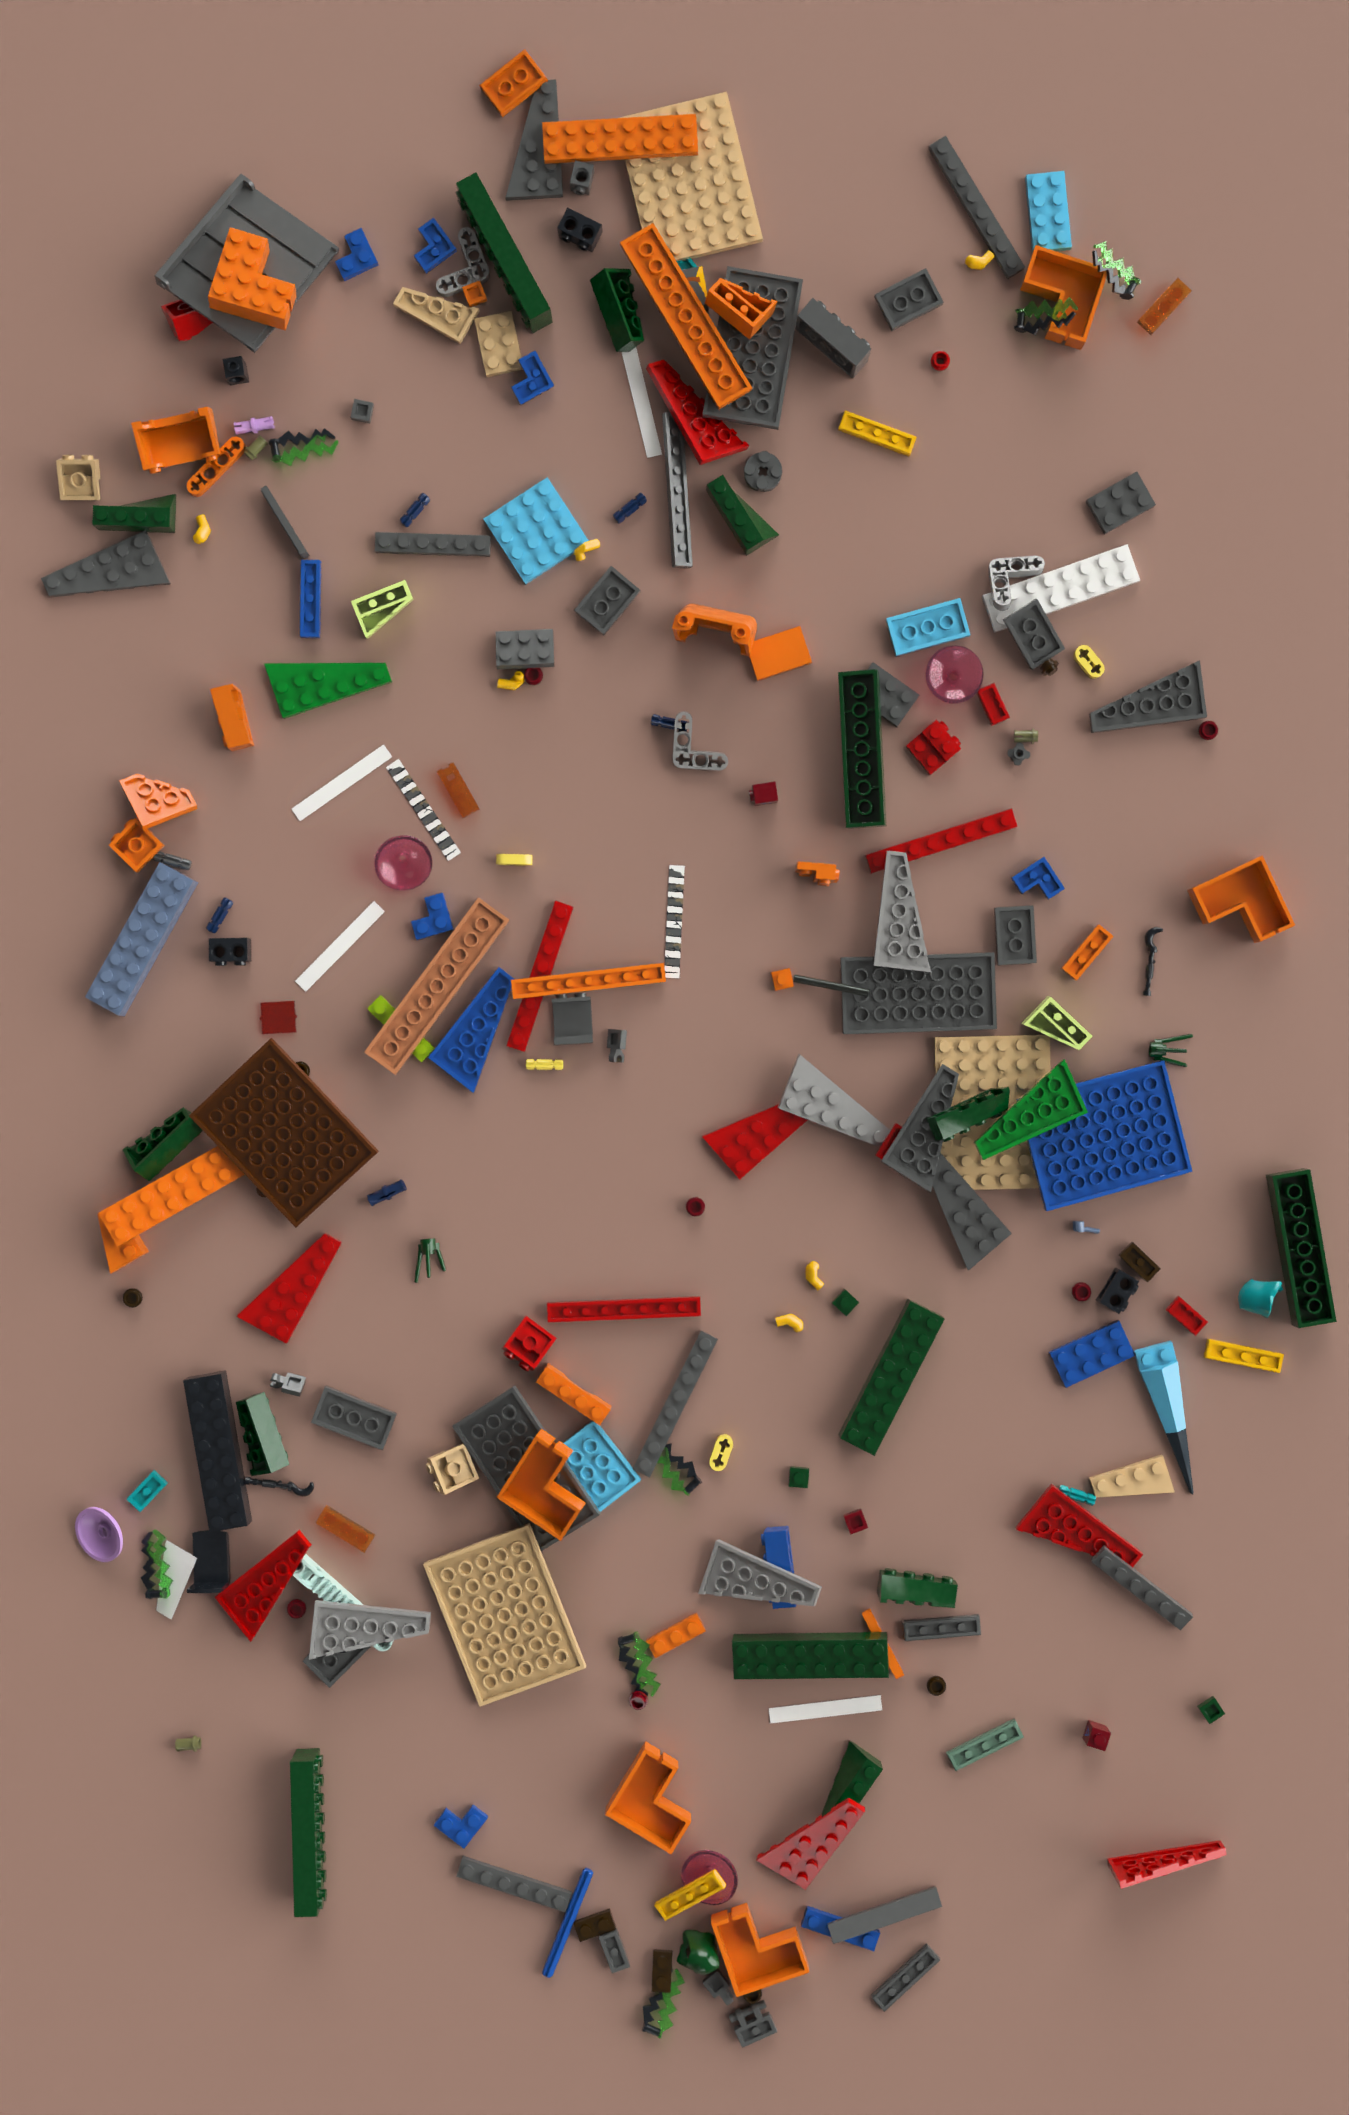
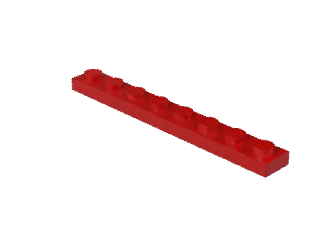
M1008 809L867 854L865 857L872 874L884 870L886 851L904 852L907 854L908 862L1018 826L1013 810Z
M555 901L529 978L551 975L574 908L573 906ZM544 996L522 998L506 1046L525 1052Z
M700 1296L547 1302L548 1322L701 1316Z

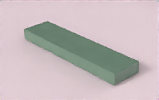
M1014 1718L946 1753L955 1771L1024 1738Z

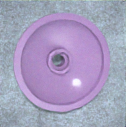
M89 1507L79 1513L75 1522V1532L83 1550L90 1557L100 1562H109L118 1557L123 1547V1535L115 1518L107 1511L98 1507Z

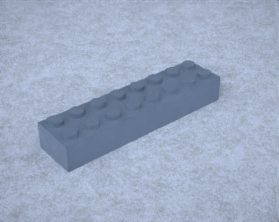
M159 862L85 996L87 999L118 1016L126 1015L199 882Z

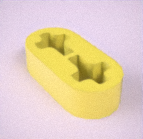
M1081 645L1074 651L1075 661L1089 678L1097 679L1104 673L1103 663L1089 646ZM1080 651H1081V652H1084V651L1087 652L1086 658H1087L1089 661H1087L1084 657H1082V658L1079 657ZM1089 663H1091L1094 667H1099V669L1097 670L1099 674H1097L1096 672H1091L1092 666Z
M496 854V865L531 866L532 855Z
M727 1434L717 1437L710 1456L709 1463L715 1471H721L726 1467L733 1448L732 1438ZM727 1439V1443L730 1445L725 1446L724 1450L721 1451V1444L719 1442ZM719 1454H721L723 1464L715 1466L713 1459H717Z

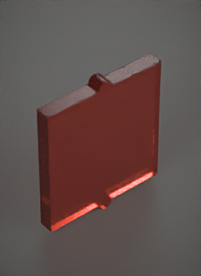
M295 1001L261 1003L260 1020H262V1034L297 1032L296 1018L298 1016L295 1014Z

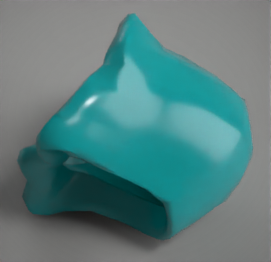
M1250 1279L1239 1291L1238 1302L1240 1309L1268 1318L1272 1309L1273 1298L1277 1292L1283 1291L1282 1282H1264Z

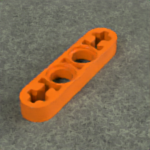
M231 437L220 448V455L217 458L221 455H226L228 457L226 464L220 465L218 460L206 462L188 480L186 487L192 496H202L244 454L246 445L241 438ZM234 443L239 444V450H237L236 448L234 449ZM227 449L234 455L233 457L229 455L226 451ZM207 469L214 470L215 473L212 478L205 477L204 474ZM200 476L205 482H207L206 484L201 482V480L199 479ZM199 484L200 489L198 491L193 490L194 488L192 485Z
M870 1608L862 1612V1616L870 1631L882 1632ZM888 1644L889 1667L894 1677L898 1679L904 1676V1672Z

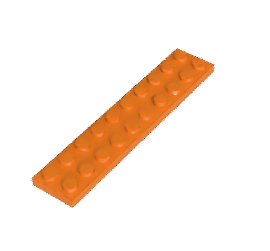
M654 223L621 241L620 246L718 410L752 391V386Z

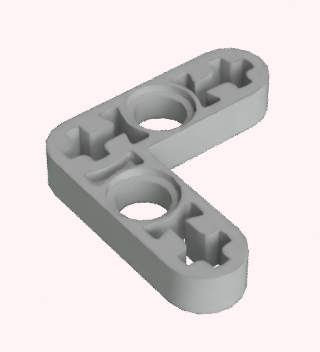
M469 227L462 228L458 233L459 243L469 267L438 279L436 289L442 297H450L463 292L462 287L479 280L481 284H484L490 277L489 269L475 232ZM465 234L470 236L471 246L469 247L466 239H464ZM477 251L479 253L478 259L471 260L468 257L470 252ZM477 265H480L481 271L484 272L483 277L477 275ZM460 276L468 278V282L465 285L458 283ZM453 279H454L456 288H454V286H453V284H452V281H451V280H453ZM446 283L448 286L447 291H444L442 284Z
M1040 556L998 558L990 562L988 569L993 605L997 610L1005 611L1010 607L1012 597L1009 578L1040 575L1044 570V559ZM1018 564L1021 566V569L1014 570L1011 566ZM1003 582L1005 586L998 588L995 586V583ZM1002 594H1003V601H1004L1005 603H1002L1001 600H1000V595H1002Z
M685 711L679 712L675 718L674 765L678 768L718 771L725 769L728 765V758L724 753L691 750L692 716ZM682 715H686V719H689V722L685 724V729H689V732H677V728L681 729L682 723L678 719H681ZM681 734L688 737V742L685 745H680L677 742V737ZM683 754L684 758H690L689 754H693V765H688L689 761H683V764H679V760H676V757ZM708 755H712V760H717L718 756H721L725 763L717 766L716 762H711L712 766H708ZM696 756H705V764L697 765L695 762Z

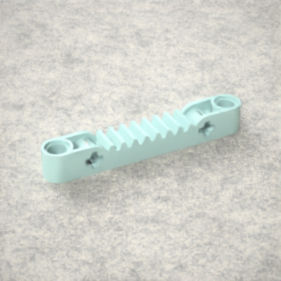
M305 1554L301 1561L302 1567H297L293 1574L299 1582L312 1590L313 1593L318 1594V1597L324 1601L363 1605ZM393 1641L379 1643L373 1647L379 1651H387L390 1649Z

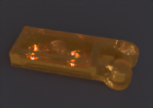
M454 762L450 763L449 767L443 770L441 768L437 771L462 818L480 810ZM453 773L455 778L449 781L447 776Z

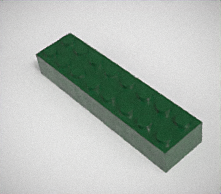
M477 172L457 182L458 191L455 193L458 198V204L462 211L465 210L466 218L471 228L474 227L479 243L484 245L485 253L489 261L493 262L497 276L502 278L507 294H511L512 303L516 311H520L521 319L526 329L530 328L532 333H535L553 323L551 309Z
M871 669L838 672L846 828L885 827L887 824L879 671Z
M1301 1168L1266 1174L1291 1324L1297 1328L1337 1322L1311 1170Z
M907 1299L838 1434L840 1439L875 1456L945 1320L942 1315Z
M887 1632L733 1635L734 1679L889 1678Z
M320 1748L297 1749L290 1761L294 1917H318L320 1909H323L324 1901L327 1900V1889H324L326 1870H323V1863L326 1861V1851H323L325 1831L322 1832L325 1813L322 1812L321 1805H324V1793H321L324 1775L320 1771V1767H323V1755H320Z

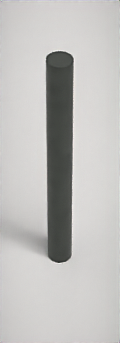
M794 975L793 982L866 997L870 993V989L800 975Z

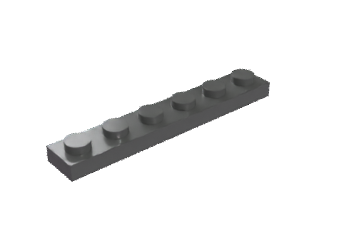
M375 532V552L490 557L491 536Z
M1103 1546L1091 1559L1093 1564L1179 1630L1193 1618V1614L1107 1547Z
M466 1856L462 1857L456 1876L566 1912L572 1894L570 1890Z

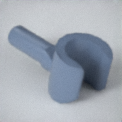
M1073 1221V1230L1076 1232L1100 1233V1229L1084 1227V1221Z

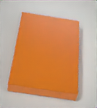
M524 49L479 86L503 118L537 91L543 83L548 82V79Z
M800 626L755 640L751 656L749 657L757 681L812 664Z

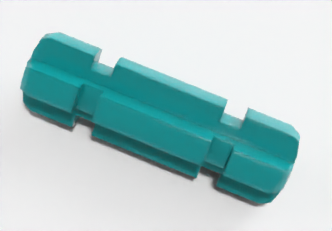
M1060 1485L1059 1490L1072 1500L1082 1503L1086 1502V1504L1091 1506L1095 1504L1096 1496L1094 1494H1086L1084 1491L1074 1488L1069 1489L1068 1486Z

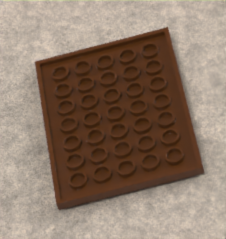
M272 1038L189 1115L295 1228L379 1152Z

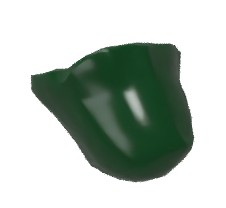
M685 1930L683 1932V1944L680 1946V1953L677 1957L678 1964L701 1975L717 1970L720 1963L715 1936L709 1932ZM688 1946H690L691 1951L689 1958L687 1957L686 1949Z

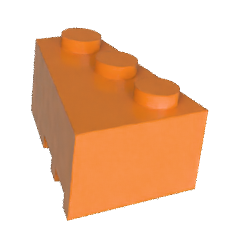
M719 278L708 290L705 304L750 340L773 315L777 301L773 299L769 301L760 297V294L756 292L752 294L743 290V287Z
M233 683L210 689L214 707L218 714V723L224 734L222 736L224 746L228 747L231 751L254 746L241 690Z
M97 1214L110 1274L117 1272L149 1252L139 1235L117 1247L101 1217Z

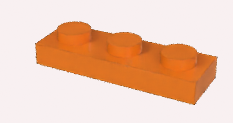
M1097 924L1061 969L1077 981L1114 936L1100 924Z
M695 1613L646 1639V1642L654 1657L657 1658L706 1632V1629L698 1614Z

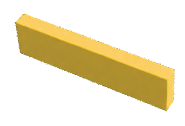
M846 410L838 428L841 432L908 457L917 438Z
M1208 1338L1204 1352V1358L1277 1373L1281 1372L1284 1357L1282 1353Z
M716 1869L656 1901L654 1906L666 1921L726 1887V1883Z

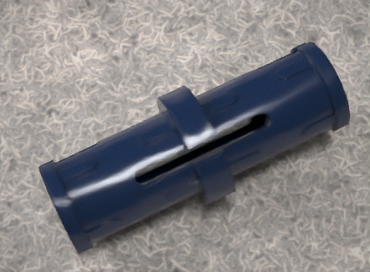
M400 1179L389 1186L384 1185L382 1189L367 1195V1199L370 1205L374 1206L386 1199H392V1196L406 1191L407 1188L404 1181Z

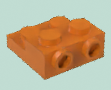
M134 818L124 825L125 829L121 833L118 832L111 838L112 842L109 846L138 873L165 845L149 828L143 830L138 819Z
M798 861L795 865V872L799 873V876L810 877V875L814 874L813 882H818L817 885L829 886L830 883H837L839 881V870L836 869V864Z

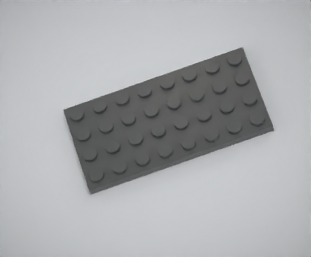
M727 266L725 280L743 287V290L752 294L756 292L760 294V297L769 301L773 299L777 301L773 315L750 340L719 315L717 330L752 386V391L718 410L708 391H706L702 417L778 430L803 279Z
M995 952L927 955L931 973L873 966L874 956L841 957V984L870 989L868 997L842 992L843 1034L997 1029Z
M515 1385L452 1426L497 1494L503 1488L537 1433L541 1429L545 1431ZM566 1462L554 1482L583 1500L585 1505L565 1536L598 1517L601 1513ZM505 1504L519 1527L530 1523L541 1551L559 1541Z

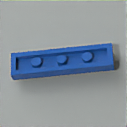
M301 560L300 637L320 638L321 561Z
M807 1906L801 1927L830 1936L827 1923L842 1917ZM876 1929L844 1941L874 1951L880 1930Z

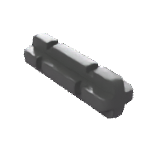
M160 851L153 857L154 861L163 862L164 864L180 867L185 870H190L192 864L190 860L184 858L182 860L181 857L167 853L164 854Z

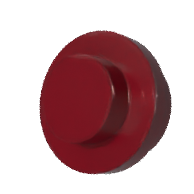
M527 668L524 672L525 681L530 685L539 684L543 679L542 670L540 668Z
M1205 721L1199 726L1198 732L1202 739L1212 740L1218 734V727L1213 721Z
M693 1197L688 1200L686 1210L692 1216H700L705 1210V1203L701 1198Z
M1084 1282L1076 1283L1072 1288V1296L1077 1301H1086L1091 1296V1288Z
M293 1599L287 1606V1613L294 1619L301 1618L306 1613V1604L300 1599Z
M641 1691L632 1692L629 1696L630 1706L635 1710L643 1709L648 1703L647 1695Z

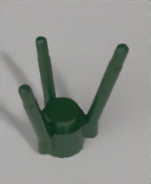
M1193 1034L1154 1039V1042L1149 1044V1057H1154L1153 1060H1164L1167 1063L1187 1067L1186 1063L1162 1057L1166 1056V1052L1187 1053V1049L1167 1048L1166 1044L1163 1043L1192 1038Z
M435 1238L420 1239L415 1283H418L422 1253L426 1255L427 1278L431 1277L430 1254H435L434 1250H436L442 1271H446L439 1243H436Z

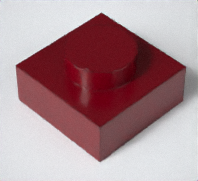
M862 1509L843 1515L850 1535L868 1528Z

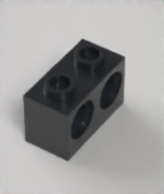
M568 207L557 227L558 236H560L561 240L566 243L572 242L582 251L588 250L592 253L603 232L602 224ZM568 225L575 226L573 230L566 229ZM587 233L593 235L589 239L583 237Z
M209 938V962H215V966H227V962H234V965L238 966L246 965V962H252L251 939ZM223 947L225 953L219 958L217 956V949ZM238 947L244 949V954L241 957L236 955Z
M1115 1268L1096 1301L1120 1314L1121 1311L1124 1312L1127 1308L1129 1297L1138 1290L1139 1286L1137 1284L1139 1281L1120 1269ZM1122 1279L1128 1280V1285L1125 1288L1120 1287ZM1113 1295H1117L1118 1302L1111 1305L1110 1298Z

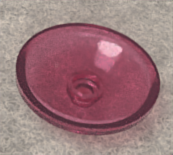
M957 645L947 646L938 650L930 658L925 672L926 683L931 693L939 700L950 704L963 703L971 699L979 691L984 677L983 666L977 655L970 649ZM954 674L956 679L951 680L949 675Z
M408 835L395 836L386 840L378 848L374 859V867L378 878L386 886L396 890H410L420 886L429 877L433 863L428 847L418 838ZM400 856L406 857L404 860L399 859Z
M700 1850L692 1853L685 1860L681 1871L682 1883L685 1886L716 1869L726 1883V1887L702 1900L701 1903L708 1905L723 1904L730 1900L736 1892L738 1886L737 1871L731 1861L724 1855L712 1850Z

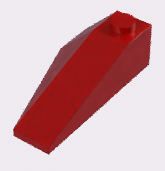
M181 300L161 306L173 334L179 341L190 340L192 336L198 335L213 323Z

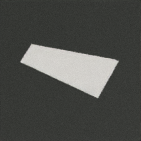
M166 1540L159 1590L166 1591V1597L158 1598L156 1611L172 1620L197 1558Z

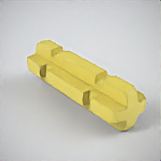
M527 1059L526 1069L552 1070V1068H555V1070H562L563 1060L537 1059V1061H534V1059Z

